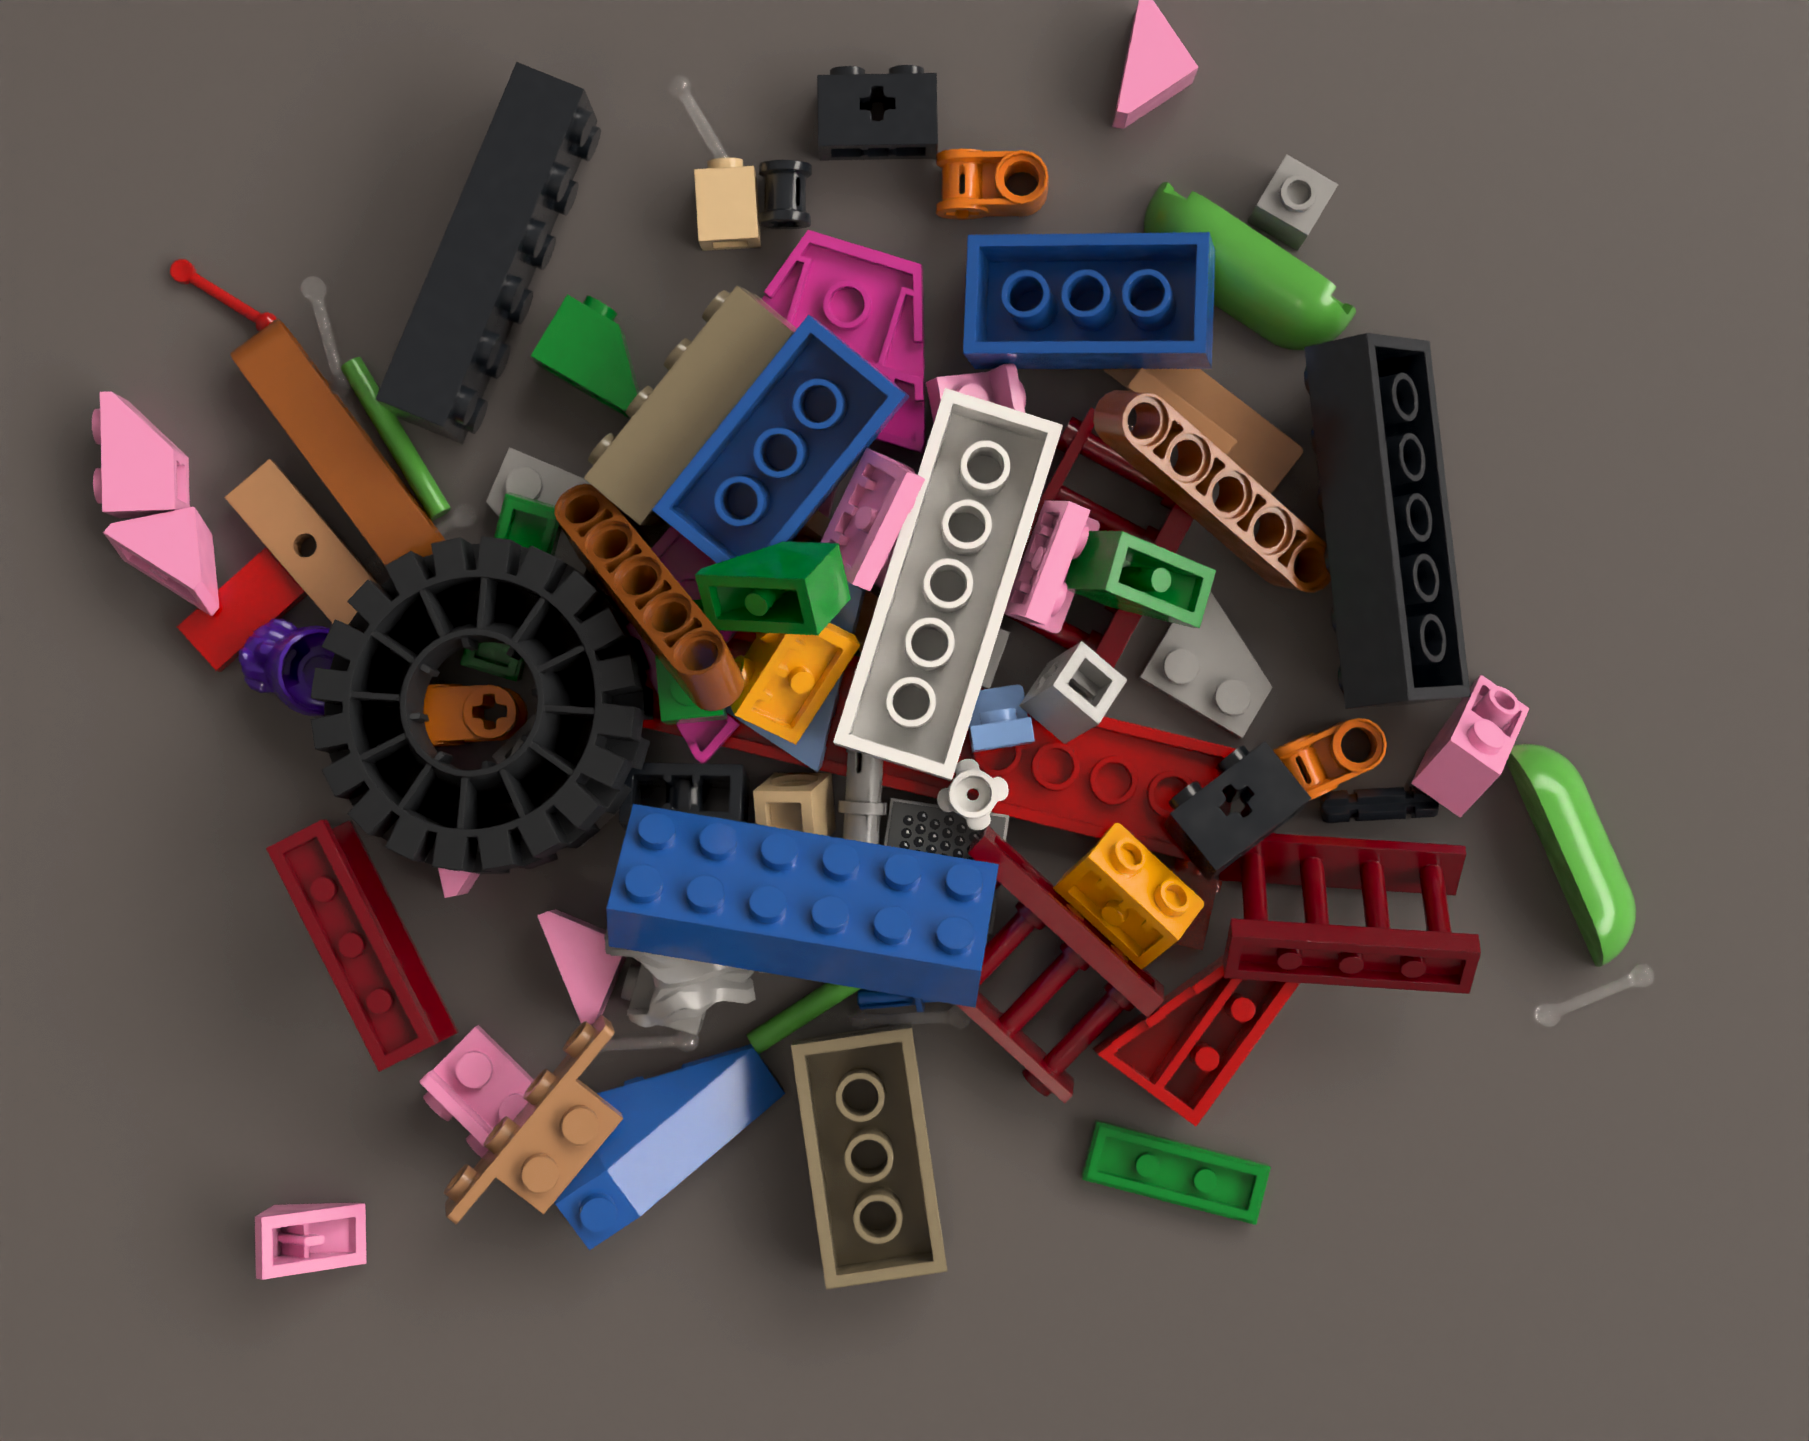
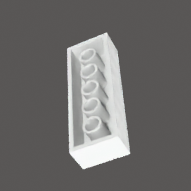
M947 388L944 389L918 475L924 478L925 481L916 497L912 510L907 515L899 532L833 741L835 745L948 781L952 780L1061 434L1062 424Z

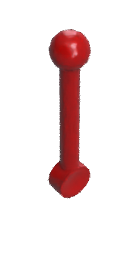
M178 259L171 265L170 274L175 281L180 284L191 283L254 322L258 332L277 319L270 312H258L197 274L195 266L188 260Z

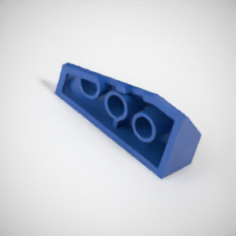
M752 1044L684 1063L679 1070L644 1079L643 1076L624 1081V1086L597 1093L622 1113L623 1120L554 1203L586 1247L591 1250L648 1211L785 1095L784 1089Z

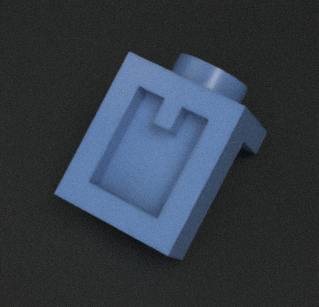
M1016 684L980 690L968 727L972 753L1031 744L1035 741L1031 717H1028L1027 712L1019 706L1025 698L1021 685Z

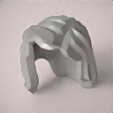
M606 929L604 936L606 954L633 957L642 963L653 976L655 990L649 1008L627 1010L629 1020L639 1026H664L680 1019L698 1017L714 1003L720 1001L748 1004L756 1000L753 980L750 978L754 973L753 970L609 947L608 930Z

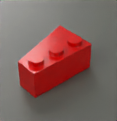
M1222 955L1164 997V1002L1148 1018L1143 1013L1139 1014L1092 1049L1097 1055L1196 1127L1300 983L1224 978V955Z

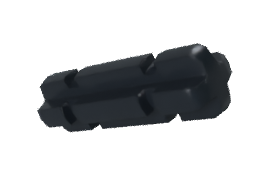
M1410 786L1409 791H1405L1404 787L1353 790V794H1348L1347 790H1337L1321 795L1320 811L1322 819L1326 823L1349 822V819L1354 817L1355 821L1406 819V814H1410L1411 818H1428L1438 815L1439 802L1416 786Z

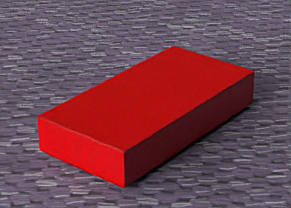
M265 547L218 589L219 609L213 616L197 608L177 628L216 671L222 672L239 657V650L244 648L246 640L252 636L257 628L270 622L271 619H281L308 594L271 551Z

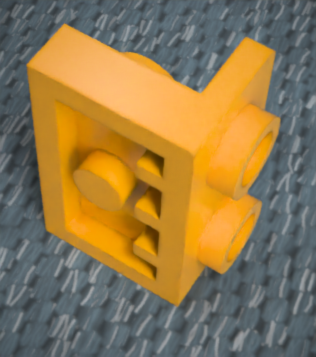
M829 623L819 635L756 632V639L746 655H740L735 659L744 678V689L740 697L730 705L734 715L796 745L860 647L856 636L832 623Z
M1115 823L1111 826L1095 847L1070 868L1053 887L1058 894L1141 970L1176 943L1204 907V901L1120 823Z

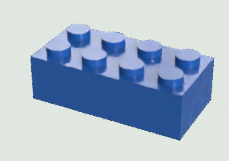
M1210 232L968 235L963 354L975 369H994L1003 364L1012 363L1016 365L1017 369H1212L1215 248Z
M808 315L654 506L652 511L716 563L784 541L792 542L860 459L866 447L868 448L910 396L816 318Z

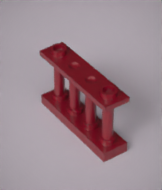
M1090 407L1083 422L1072 416L1056 446L1065 455L1039 501L1021 561L1045 500L1070 501L1090 510L1088 517L1099 522V531H1123L1174 553L1177 552L1194 519L1100 437L1091 433L1094 428L1093 418L1095 409ZM1079 454L1162 498L1160 504L1170 510L1160 529L1158 530L1149 525L1145 530L1064 486L1063 483ZM1105 605L1104 609L1113 613L1103 634L1093 629L1088 634L1064 621L1059 633H1050L1004 614L1006 617L1066 649H1070L1082 641L1113 668L1142 617L1140 614Z
M322 819L266 848L379 1072L459 1033L352 820H348L332 829L328 820Z
M987 826L971 842L968 854L976 861L999 864L995 889L997 890L1003 885L1019 901L1015 905L1017 912L986 944L979 986L1035 928L1042 930L1045 926H1048L1064 942L1059 946L1062 950L1061 954L1004 1013L999 1011L979 991L976 1008L962 1005L957 1006L1025 1067L1022 1074L1035 1090L1046 1097L1053 1093L1065 1104L1073 1096L1074 1078L1065 1070L1124 1009L1130 1012L1136 1007L1148 1018L1164 1002V986L1145 968L1141 970L1058 894L1053 889L1054 885L990 826ZM1091 966L1108 981L1104 986L1106 990L1105 995L1048 1054L1045 1053L1021 1029L1079 969L1086 971Z
M1272 833L1218 874V879L1221 881H1237L1242 883L1244 919L1231 918L1223 957L1224 978L1470 994L1481 955L1479 934L1452 933L1447 895H1456L1467 855L1466 847L1462 845ZM1266 883L1302 886L1305 923L1268 920ZM1326 887L1362 890L1365 927L1329 924ZM1386 891L1422 893L1426 931L1391 929Z

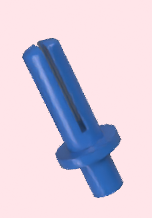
M860 989L857 993V1002L861 1010L916 1005L917 1012H924L925 1003L938 1002Z

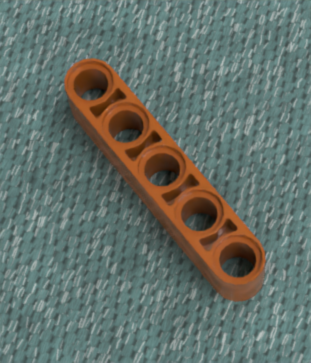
M279 318L275 319L230 353L240 371L384 565L391 563L410 551L422 557L433 554L431 543L445 541V538L298 340Z
M1114 390L1105 394L1098 401L1094 410L1093 423L1100 438L1265 581L1274 586L1311 593L1324 589L1331 581L1330 573L1326 568L1324 560L1327 543L1164 399L1151 393ZM1134 407L1137 419L1133 430L1130 432L1127 424L1128 415ZM1177 445L1178 460L1172 468L1170 462L1171 452L1174 446ZM1218 482L1219 496L1216 502L1213 503L1212 492L1215 484ZM1259 518V531L1257 533V536L1254 538V525L1256 520ZM1299 554V565L1294 572V561Z
M591 484L577 485L568 489L559 497L555 504L554 514L578 558L696 706L703 710L716 711L732 705L740 697L744 689V678L720 632L614 503Z

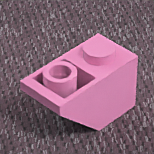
M100 392V409H94L92 414V432L96 444H101V468H96L94 471L93 490L97 503L102 504V512L120 519L140 518L189 508V457L128 400L113 392Z
M1480 675L1470 687L1471 697H1464L1433 740L1411 784L1460 818L1501 775L1530 709L1518 701L1512 692L1495 685L1483 675Z

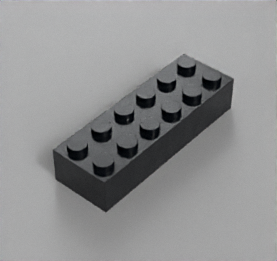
M516 62L375 400L397 418L461 444L464 443L468 432L475 434L480 428L488 406V401L482 399L491 377L498 379L505 369L511 349L509 345L505 344L513 323L520 325L527 316L533 299V291L528 290L529 284L536 268L544 270L550 261L556 243V237L550 235L559 213L566 216L571 210L579 186L578 182L573 180L582 159L590 161L600 139L601 128L596 126L598 120L585 89Z
M1364 333L1304 347L1306 358L1304 383L1310 395L1313 419L1311 444L1317 455L1320 481L1317 498L1319 508L1324 516L1327 542L1324 560L1331 578L1334 604L1331 611V621L1338 639L1340 657L1338 682L1344 694L1345 709L1409 705L1471 697L1430 341Z

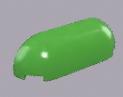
M1163 182L1149 201L1144 217V233L1210 232L1215 248L1214 305L1269 342L1286 349L1305 350L1304 347L1333 341L1346 329L1355 316L1356 309L1353 305L1343 304L1331 296L1336 289V286L1331 281L1204 196L1192 191L1186 199L1175 192L1170 183Z
M1536 744L1513 745L1506 761L1507 766L1596 967H1601L1619 955L1632 936L1636 920V905L1633 893L1584 781L1575 766L1562 754L1548 747Z

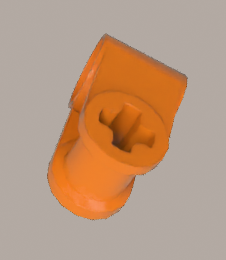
M961 148L944 150L936 154V165L942 168V201L936 204V215L939 217L958 220L996 216L1024 217L1040 210L1046 202L1049 179L1047 166L1033 152L1024 150L982 151ZM1019 172L1029 173L1035 177L1038 186L1029 195H1014L1005 186L1008 178ZM961 175H965L964 194H960Z
M429 684L423 708V714L428 715L429 721L424 722L426 731L434 747L464 745V742L507 740L527 722L528 716L526 703L518 693L495 685ZM495 701L497 704L507 707V717L498 718L496 725L495 722L485 720L484 710L493 708Z
M1355 718L1341 721L1315 734L1314 732L1306 734L1273 749V751L1309 794L1310 800L1337 788L1338 784L1365 773L1380 764L1386 753L1387 742L1385 734L1379 725L1369 719ZM1352 728L1365 732L1371 743L1368 756L1357 763L1347 759L1341 749L1343 736ZM1296 758L1298 759L1301 765V768L1306 776L1307 782H1305V779L1299 769V766L1296 762Z

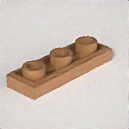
M269 459L224 498L332 624L336 619L349 625L357 611L347 601L368 579L378 584L379 582L275 461ZM314 537L317 542L316 551L309 557H303L301 553L302 543L306 539Z

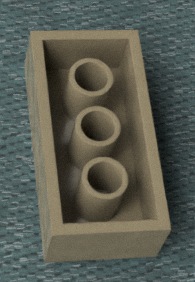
M738 285L731 293L726 290L721 291L710 302L702 315V319L707 322L692 342L688 338H684L671 351L664 362V367L669 370L655 389L646 386L637 394L626 410V415L631 418L616 437L612 433L606 435L588 458V462L593 467L585 475L584 479L639 525H665L666 521L652 511L654 506L797 330L795 326L760 297Z
M912 1023L793 1040L791 1051L826 1289L947 1272Z

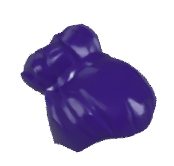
M271 619L270 622L257 628L252 636L246 640L244 648L239 650V662L245 682L251 689L259 693L274 692L284 704L298 713L307 716H324V702L312 699L311 691L315 668L330 669L335 653L322 647L330 628L316 625L298 629L293 623L286 620Z

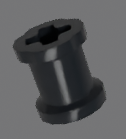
M770 160L760 163L759 175L765 178L764 212L759 214L760 226L771 229H802L810 227L811 216L806 212V178L812 175V165L797 160Z

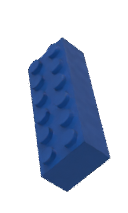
M633 804L606 907L609 947L976 1008L999 864Z

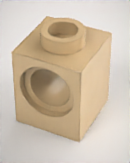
M717 158L707 161L708 168L694 169L698 241L702 251L761 247L757 176L754 166H743V160L739 158Z
M774 773L753 791L755 823L758 825L831 836L836 831L832 773Z

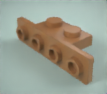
M1102 369L1131 392L1151 393L1164 399L1270 494L1303 454V448L1201 369Z
M600 1015L593 1025L584 1021L577 1027L563 1047V1051L568 1055L553 1073L548 1069H544L538 1074L524 1093L523 1098L528 1101L525 1107L513 1121L506 1116L493 1128L483 1145L488 1151L474 1168L465 1164L451 1179L444 1191V1194L449 1197L445 1203L446 1217L454 1224H457L495 1178L504 1183L542 1214H545L623 1120L621 1112L578 1079L615 1033L612 1023L607 1018Z

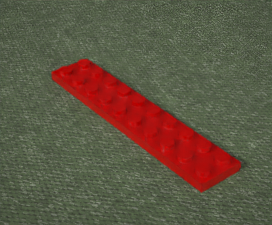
M738 631L727 643L734 660L740 655H746L756 639V632ZM853 656L844 670L839 690L840 696L835 716L832 718L825 746L827 748L820 771L846 777L848 753L846 748L835 745L833 741L860 659L858 656ZM647 676L645 686L653 689V720H643L642 727L683 737L676 724L666 725L661 722L659 695ZM727 713L739 726L721 747L810 768ZM1028 713V717H1031L1035 739L1031 744L972 753L969 731L967 730L958 762L964 759H973L979 764L981 771L987 773L992 778L1001 777L1008 784V796L996 803L991 811L992 813L1005 814L1012 818L1099 839L1103 837L1111 826L1115 823H1120L1149 851L1189 861L1191 860L1163 826L1167 817L1173 811L1168 802L1194 781H1197L1204 788L1221 774L1215 767L1236 750V748L1105 716L1099 725L1065 744ZM883 760L882 786L937 799L939 791L948 788L956 776L954 772L952 780L948 781ZM970 789L967 792V797L970 800H976L979 796L976 789ZM1227 801L1220 808L1226 816L1229 815L1232 803Z

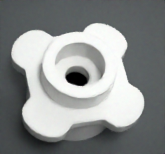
M961 760L957 763L955 769L956 776L949 787L939 791L937 803L942 811H954L966 819L967 826L970 829L982 830L990 824V813L996 803L1008 796V784L1001 777L992 778L987 773L981 771L979 764L975 760ZM976 789L979 793L976 800L968 799V790Z

